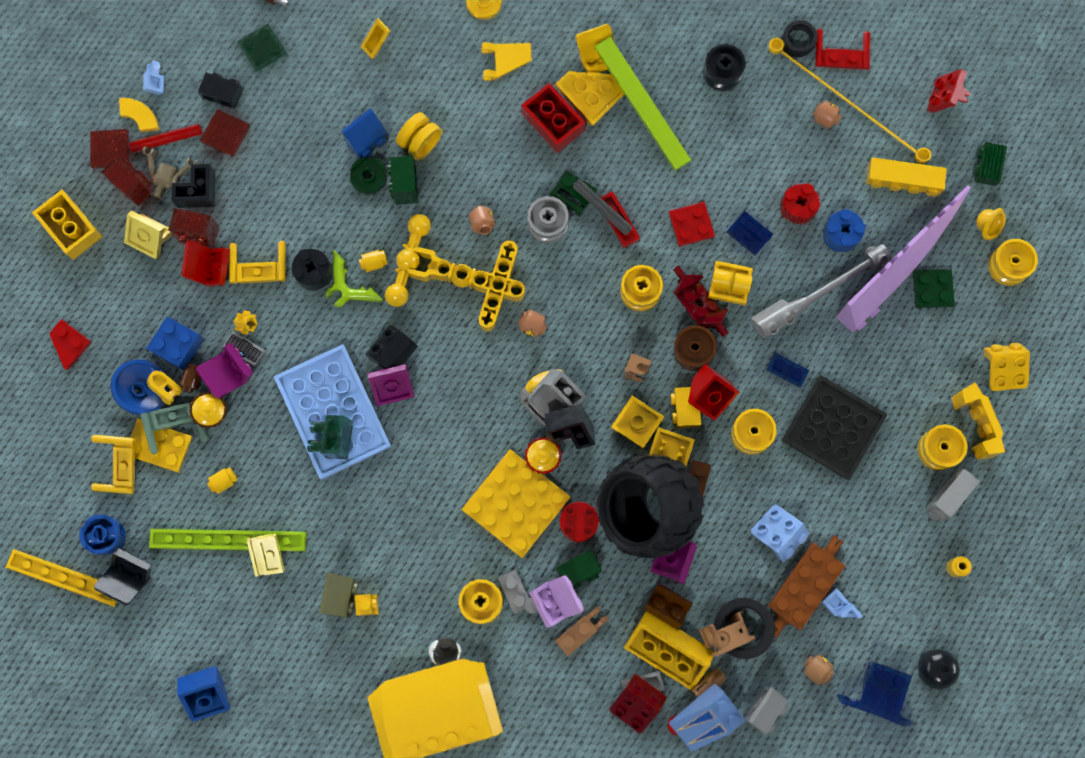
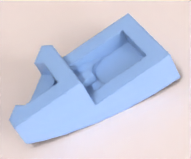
M835 587L821 601L834 616L844 618L863 617L856 607L849 603Z

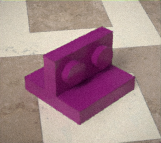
M407 364L368 373V379L377 406L414 398Z
M689 541L676 552L655 558L650 572L684 584L697 549V544Z

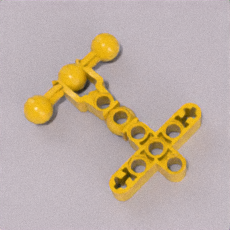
M416 214L409 219L407 227L411 235L408 244H403L404 250L400 251L396 257L398 268L395 271L398 275L395 284L390 285L385 291V300L389 305L400 307L407 302L409 293L405 286L409 276L424 282L436 279L449 281V283L452 282L457 287L465 288L469 286L470 289L473 287L479 292L486 293L479 315V325L483 331L489 332L496 326L504 299L518 302L524 298L525 287L523 283L510 279L518 254L515 242L505 241L501 245L493 273L481 270L476 271V269L472 270L466 264H451L449 261L437 257L433 250L418 247L421 237L427 235L431 230V222L423 214ZM510 248L512 252H510L508 260L506 259V251ZM419 256L431 260L426 272L415 270L420 264ZM504 265L509 269L506 272H501L499 267ZM443 267L449 269L446 274H441L439 271ZM459 273L467 274L465 279H459L457 276ZM478 278L485 279V282L481 285L475 281ZM496 283H501L503 288L496 290L493 286ZM514 288H519L522 292L519 295H514L511 291ZM492 300L497 301L498 305L496 307H490L488 306V303ZM488 313H490L491 322H489L488 325H485L484 321L487 320Z

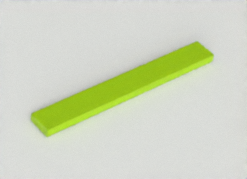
M609 37L597 44L594 49L672 168L676 171L691 161L690 157L612 38Z
M150 529L149 548L249 551L247 545L249 537L256 538L257 536L276 533L280 551L306 552L307 532Z

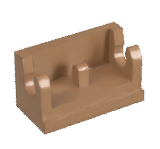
M631 353L623 379L627 380L628 378L641 382L643 379L637 378L635 374L644 375L648 373L651 360Z

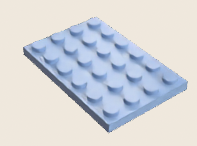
M344 344L274 376L320 480L391 448L390 442Z

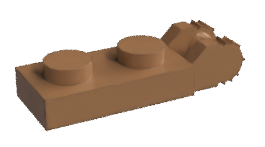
M599 606L587 616L582 617L555 640L567 656L598 631L597 629L609 620L607 616L602 617L595 626L589 620L600 612Z

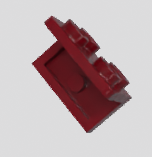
M634 673L625 689L611 705L609 711L636 732L642 733L660 712L668 697Z

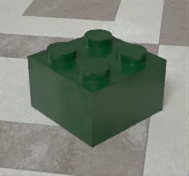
M413 156L390 157L391 164H387V169L391 181L388 182L391 199L395 200L396 205L418 203L417 170Z

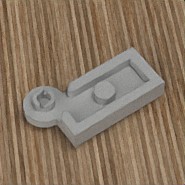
M516 570L498 578L514 614L523 610L530 614L538 612L532 598L528 597Z

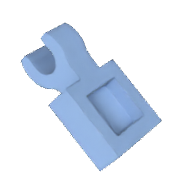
M152 61V65L147 64V72L144 73L143 91L157 95L163 94L164 76L159 75V62Z

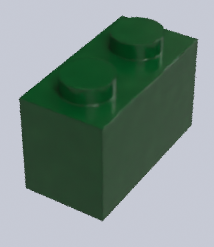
M592 550L556 566L559 576H567L574 590L582 586L580 583L588 579L591 582L598 579V574L602 572Z

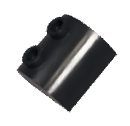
M389 324L365 355L381 368L388 369L404 365L418 346L403 332Z

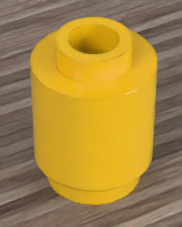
M383 250L362 254L361 259H358L361 270L365 269L366 273L384 268V265L388 264Z
M229 467L210 476L207 485L212 493L217 492V494H220L235 485L234 482L238 481V479Z
M959 556L950 559L946 569L949 575L958 578L968 575L971 572L972 565L966 557Z

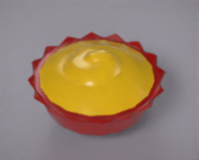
M549 437L533 439L532 443H529L525 450L526 455L524 458L526 465L530 467L531 471H536L538 474L553 472L562 461L560 446L556 442L552 443Z

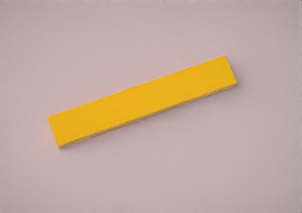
M15 549L12 550L5 568L102 603L116 606V600L94 589L99 579Z

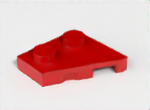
M62 319L49 333L61 363L66 370L72 367L92 343Z

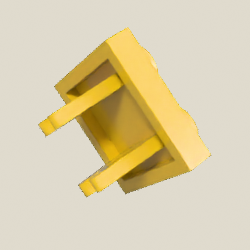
M658 427L649 455L655 454L670 457L686 466L695 439Z

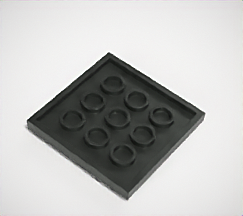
M819 375L781 441L849 481L888 414Z

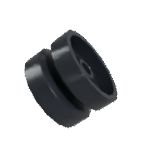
M721 44L712 48L707 54L703 68V77L707 85L718 91H730L737 87L745 70V56L734 45Z

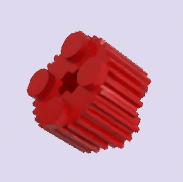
M798 183V185L790 186L781 199L780 210L781 214H783L782 217H785V220L788 219L789 222L792 221V224L796 223V225L800 224V226L802 223L804 225L809 223L815 217L821 204V199L817 195L818 192L814 191L815 188L809 183H802V185Z

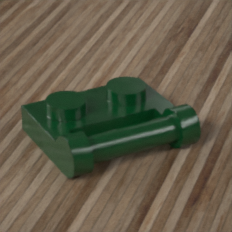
M565 171L548 197H555L561 200L566 207L581 217L589 202L573 188L574 183L580 178ZM583 181L595 193L597 192V188ZM560 190L582 202L579 206L560 195Z

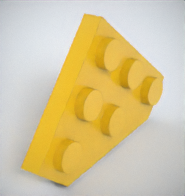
M568 71L554 84L590 126H593L624 95L611 74Z

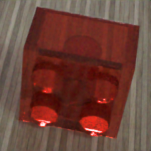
M116 156L101 171L113 186L138 207L154 192L150 187L152 183L146 179L147 177L139 170H136L125 158L121 160Z
M174 208L168 230L180 244L186 245L187 241H194L203 246L214 248L219 225L211 215Z

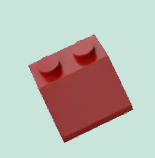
M704 364L692 379L688 403L715 421L740 392L728 379L707 364Z

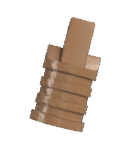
M716 668L704 677L691 692L698 698L714 683L720 688L727 677L721 670Z

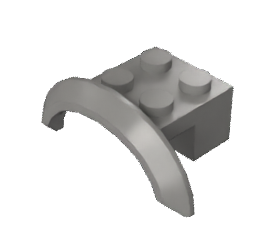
M551 369L531 394L525 388L519 390L522 404L544 427L546 413L581 404L587 397L562 371Z

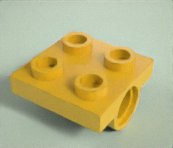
M715 261L708 298L745 306L752 283L753 268Z

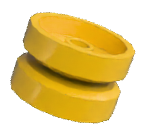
M422 112L416 113L399 131L396 144L401 149L408 150V154L413 156L416 161H419L426 157L437 145L442 135V128L436 123H430V119Z
M1010 239L1003 242L990 255L988 270L992 278L998 283L1005 286H1015L1023 282L1036 270L1038 255L1034 247L1027 241Z
M633 266L626 271L622 278L620 288L622 301L627 307L635 311L650 310L660 300L663 289L662 277L657 270L650 266Z
M749 409L742 412L734 421L730 431L734 446L740 452L748 455H757L765 451L772 444L777 434L776 423L773 417L760 409ZM751 429H753V431L756 430L757 433L753 434L751 432Z
M943 424L932 428L922 435L918 441L917 451L924 465L930 469L941 471L960 463L967 454L968 445L966 437L959 429Z
M477 579L469 582L463 587L459 595L461 613L466 619L475 624H487L494 621L503 609V598L500 590L488 580ZM481 598L485 600L483 606L478 604V600Z

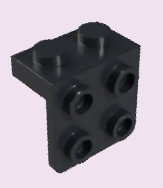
M116 548L112 554L111 566L96 582L94 589L123 605H129L150 579L152 565L145 560L131 555L127 551Z

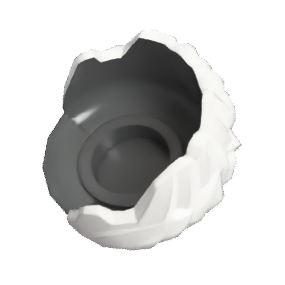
M441 637L430 645L429 655L434 664L441 665L458 660L461 655V647L453 638Z

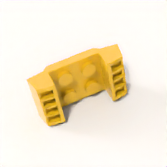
M976 382L952 397L954 409L958 410L970 406V416L972 420H976L978 425L977 433L980 438L984 439V442L971 448L978 460L989 459L1004 453L1005 449L1002 442L1004 433L989 398L982 394Z

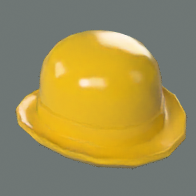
M997 208L996 210L986 209L978 215L976 225L982 232V237L985 240H993L1001 234L1006 222L1005 212L1002 208Z

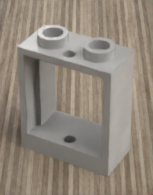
M965 469L954 473L925 508L928 511V516L935 521L951 518L980 481Z

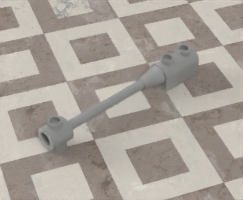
M883 244L877 247L870 246L865 250L864 262L809 296L789 303L781 299L753 316L751 321L757 334L763 338L777 334L782 327L792 325L797 316L813 301L868 267L876 270L881 266H886L892 259L889 250Z

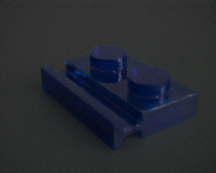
M746 211L742 213L726 232L754 256L759 253L774 235Z

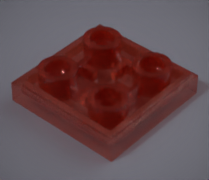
M217 109L200 142L234 158L251 126L249 123Z
M127 129L90 132V167L92 169L129 166V131Z

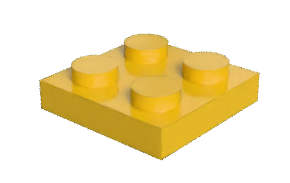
M631 396L611 426V429L643 449L664 416L636 397Z

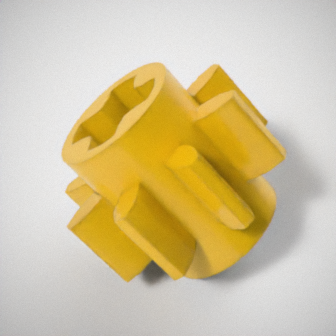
M245 310L243 314L237 313L233 321L236 327L235 330L241 331V334L248 335L249 331L255 332L254 329L258 325L256 315L250 314V311Z

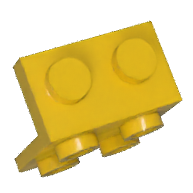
M604 24L576 35L581 63L586 72L601 73L608 70L594 47L609 37L614 41L609 24Z
M1011 343L1009 346L995 344L984 348V356L990 361L989 388L992 391L1028 387L1029 350L1020 343Z

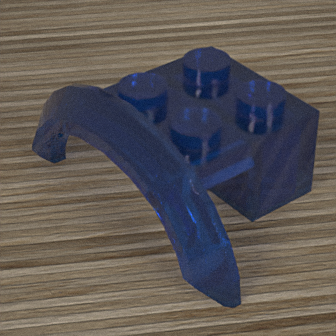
M868 661L862 680L865 681L860 700L837 694L841 704L873 714L903 727L914 723L912 720L900 716L912 678L909 674L873 661Z

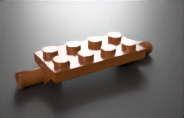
M832 536L825 549L812 542L767 607L776 614L774 638L777 639L783 628L789 624L801 631L846 567L834 556L844 543L841 539L838 540L837 536Z

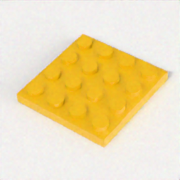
M510 449L461 510L523 558L571 497L541 473L538 474L536 471H531L530 467L526 465V461Z

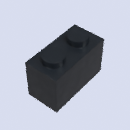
M206 72L198 93L202 99L236 109L243 93V88L236 79L230 78L228 80L220 74Z

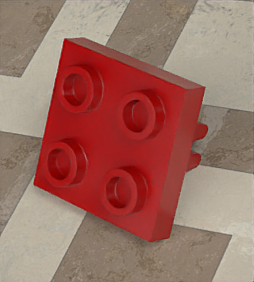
M959 69L937 78L934 83L933 93L928 101L927 111L935 113L949 107H955L957 101L967 103L968 99L966 97L971 95L963 87L967 72Z

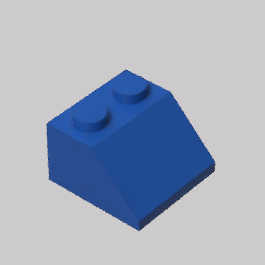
M371 108L341 131L346 144L359 159L363 157L368 158L376 147L385 145L389 138L386 129Z
M217 666L177 678V696L192 722L230 710L224 682Z

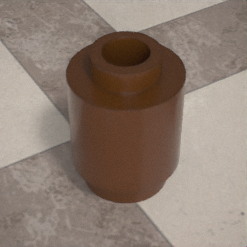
M187 364V367L183 370L179 386L182 387L181 390L192 394L193 391L198 390L201 378L196 372V365Z

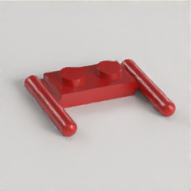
M816 30L818 38L815 45V67L870 70V32L866 31L863 33L862 51L823 49V30Z

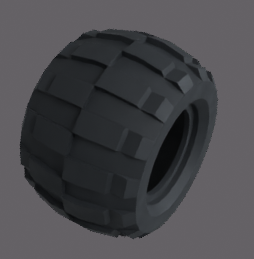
M655 454L627 459L613 468L600 485L601 491L600 495L597 496L596 504L600 526L603 527L609 542H613L621 552L638 556V558H658L683 548L694 537L696 530L703 520L702 507H704V499L701 496L700 485L696 477H692L689 473L690 470L684 464L675 462V459ZM650 487L659 501L661 511L660 522L651 515L647 505V494Z

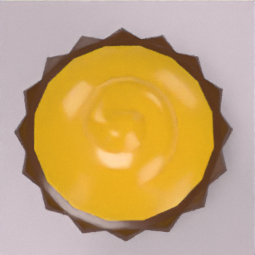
M208 391L194 397V400L190 402L189 412L191 413L190 418L193 419L195 424L209 429L223 422L228 409L226 408V402L223 401V397L217 399Z

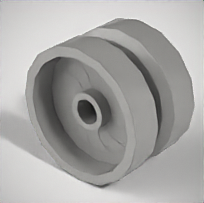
M546 196L533 202L528 210L527 219L530 234L542 243L559 241L568 229L569 213L566 205L555 197Z

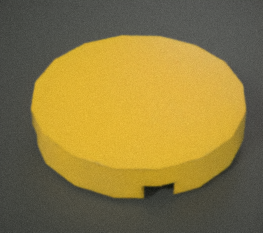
M466 0V4L471 15L484 20L498 14L502 6V0Z

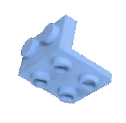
M777 504L773 505L751 529L752 535L771 548L777 558L783 563L792 557L797 547L803 544L809 535L804 523Z

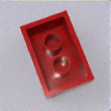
M550 83L521 105V114L556 153H559L585 131L586 122Z

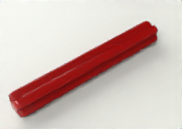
M199 124L130 142L129 147L132 153L143 151L144 147H149L150 149L201 135L202 129Z

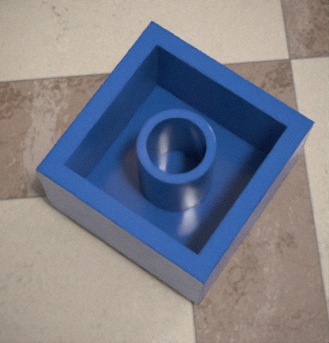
M167 316L146 349L183 371L192 360L204 338Z

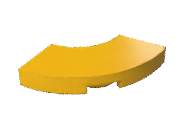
M119 98L121 117L136 121L141 132L159 130V124L155 115L145 104L130 98Z

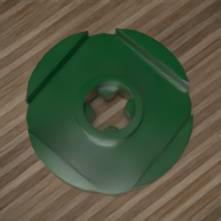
M364 157L355 161L351 166L350 181L358 192L371 195L379 192L385 186L387 172L380 160ZM366 172L368 174L373 173L371 179H364Z

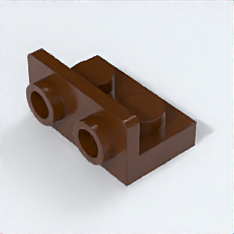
M658 583L644 610L679 630L693 603Z

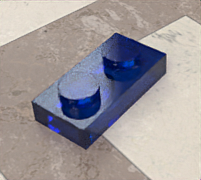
M777 353L774 354L766 371L801 388L810 371Z

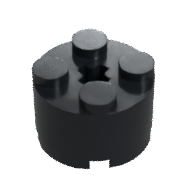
M302 249L292 262V274L299 285L306 290H319L327 286L332 279V266L326 255L317 249Z

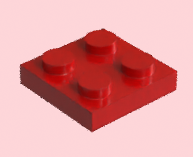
M705 202L668 211L679 247L715 238Z

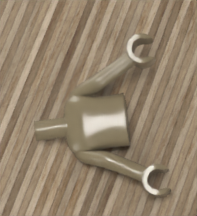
M149 147L143 148V153L148 159L150 180L157 186L154 197L161 199L164 189H171L172 183H178L180 178L191 169L193 160L188 158L186 165L180 171L173 166L160 163L155 174L153 159L157 156V151L153 148L150 152Z

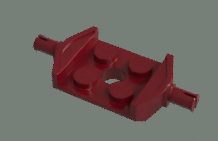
M679 265L675 267L673 271L680 279L673 293L695 323L707 329L717 328L722 338L729 334L722 324L728 309L721 310L714 299L708 298L709 293L700 282L704 278L703 275H685Z

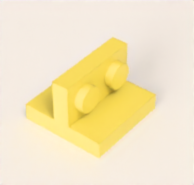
M130 211L126 219L124 243L157 259L161 254L162 244L172 236L173 229L142 213L137 214L134 211Z

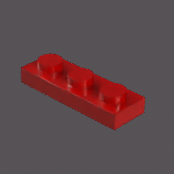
M611 191L600 197L632 226L631 232L624 235L606 218L622 247L626 248L639 241L640 236L614 192Z

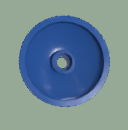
M131 360L123 363L116 369L111 378L110 389L115 402L125 411L136 415L161 409L165 403L148 387L147 378L154 371H161L163 373L164 371L156 364L146 360ZM167 386L164 388L165 391H170ZM134 390H140L141 394L135 393Z

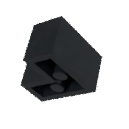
M191 164V182L172 183V202L177 208L215 207V171L210 164Z
M582 404L545 414V430L552 443L571 438L577 450L596 445L594 426Z

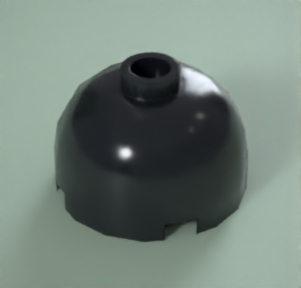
M929 650L919 660V677L930 688L938 690L947 689L954 685L959 678V663L954 655L946 650Z

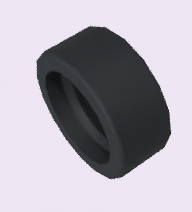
M804 20L791 22L786 26L782 35L783 49L794 57L809 55L817 43L818 34L815 27ZM794 30L806 32L810 37L809 45L803 48L794 46L789 41L790 33Z

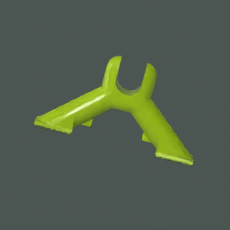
M333 250L334 284L326 291V298H329L336 291L342 292V297L334 305L337 308L342 307L349 300L383 303V299L372 288L368 290L364 287L361 289H350L345 284V274L348 272L345 269L346 262Z

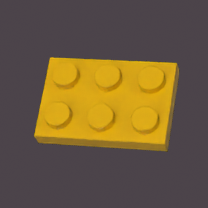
M137 418L130 438H135V459L179 473L193 436L169 428L153 431L158 453L151 454L142 420Z

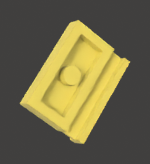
M276 533L257 536L256 538L249 537L247 539L255 577L263 574L270 575L284 572V564Z

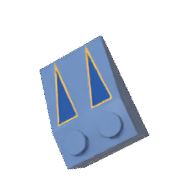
M714 683L672 719L669 724L690 751L693 752L731 734L746 720L728 696Z

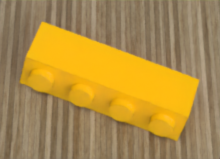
M872 157L868 163L866 184L871 185L872 188L889 187L892 191L903 189L908 190L912 194L924 192L928 196H938L945 189L947 168Z

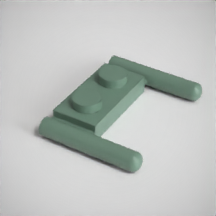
M190 403L140 414L151 454L158 453L153 431H160L194 422L190 418ZM196 424L201 442H207L206 428Z

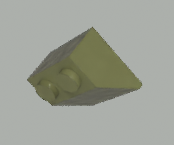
M327 573L319 613L349 618V614H353L355 605L352 602L353 594H357L358 583H355L356 579Z

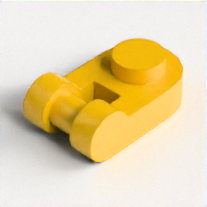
M154 371L147 378L148 387L167 405L174 401L175 396H179L182 393V388L161 371ZM166 386L170 389L169 392L164 390Z

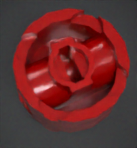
M573 502L567 505L561 512L559 520L560 530L568 540L576 543L586 542L591 539L596 533L599 524L595 508L584 502Z

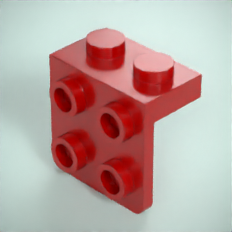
M187 241L181 271L182 277L207 287L225 286L230 249L225 247L210 249L194 241Z

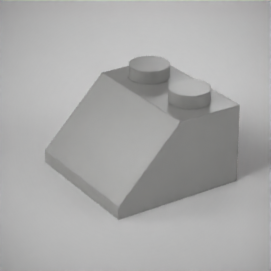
M765 686L744 719L762 734L771 733L777 725L775 722L779 715L782 716L787 710L788 706L786 703L788 700L772 687Z

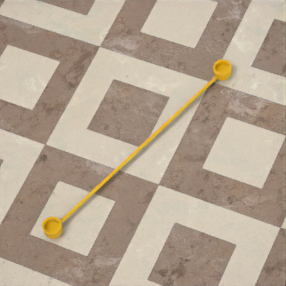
M780 38L771 39L768 45L770 53H782L912 150L915 153L914 157L917 163L925 164L931 158L929 149L923 147L916 151L782 50L784 43Z

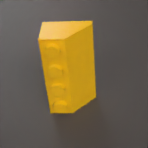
M647 611L624 646V649L690 690L696 686L709 668L713 659L711 653L716 652L711 648H707L706 645L684 631L677 630Z

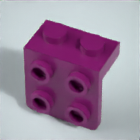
M232 343L226 345L220 355L196 368L200 378L217 399L248 383L253 374L250 365L245 363L240 351Z

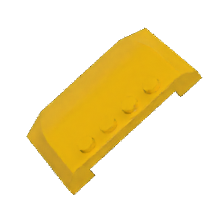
M462 658L384 681L367 697L384 758H422L494 737L503 732L484 662H475Z

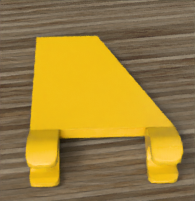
M482 43L481 50L483 54L495 52L496 71L484 70V81L496 80L532 61L530 43Z

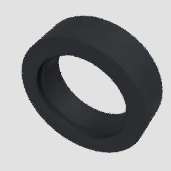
M750 598L733 599L724 604L718 611L714 620L715 629L717 631L724 628L728 617L736 610L750 609L758 613L764 623V634L761 641L751 648L742 649L736 647L726 652L740 659L756 658L765 653L774 640V619L769 610L756 600Z

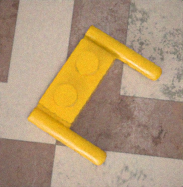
M284 241L278 242V262L237 264V245L235 243L229 245L230 284L286 281V243Z
M92 435L91 441L94 443L114 444V485L93 483L91 485L92 491L134 494L135 438Z

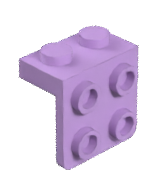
M567 576L548 581L529 592L546 628L555 625L567 617L583 612L582 602L577 597L573 585Z

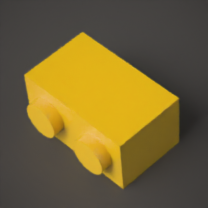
M691 387L674 388L673 394H670L671 405L675 406V412L672 413V423L676 424L677 429L698 428L701 426L700 411L688 403Z

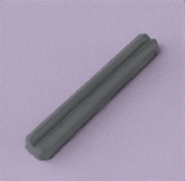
M579 179L574 183L573 188L624 235L631 232L632 226L582 180Z

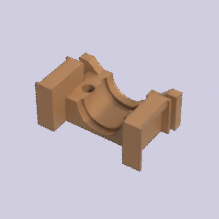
M744 611L729 616L732 624L716 631L714 624L698 630L707 648L715 646L717 651L711 653L713 657L756 639L754 635L750 636L747 632L750 629L747 630L740 614Z

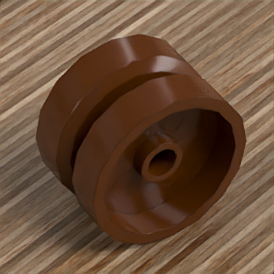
M699 325L682 329L674 342V357L677 363L683 369L691 372L699 371L704 364L709 366L717 350L714 335L707 328ZM692 346H693L694 348L698 347V350H696V351L693 350V349H692Z

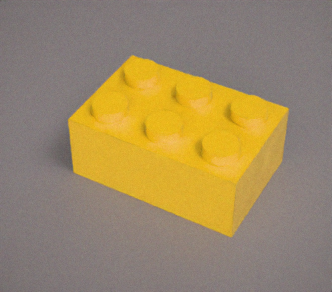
M60 190L32 212L64 253L72 260L76 259L103 237L63 190Z

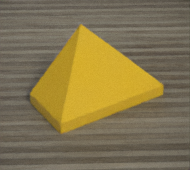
M376 19L360 47L374 59L391 31L380 19Z

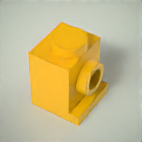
M377 594L355 595L356 616L379 614Z

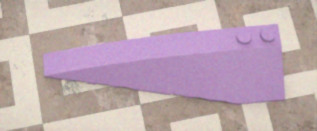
M967 186L938 216L919 232L841 310L836 318L852 333L856 329L860 331L867 324L865 320L869 316L873 318L880 311L878 307L901 285L927 255L958 211L971 188L970 186Z

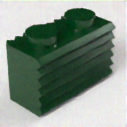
M985 142L981 147H978L976 152L978 163L975 164L972 175H975L974 182L997 186L1001 182L1007 146Z

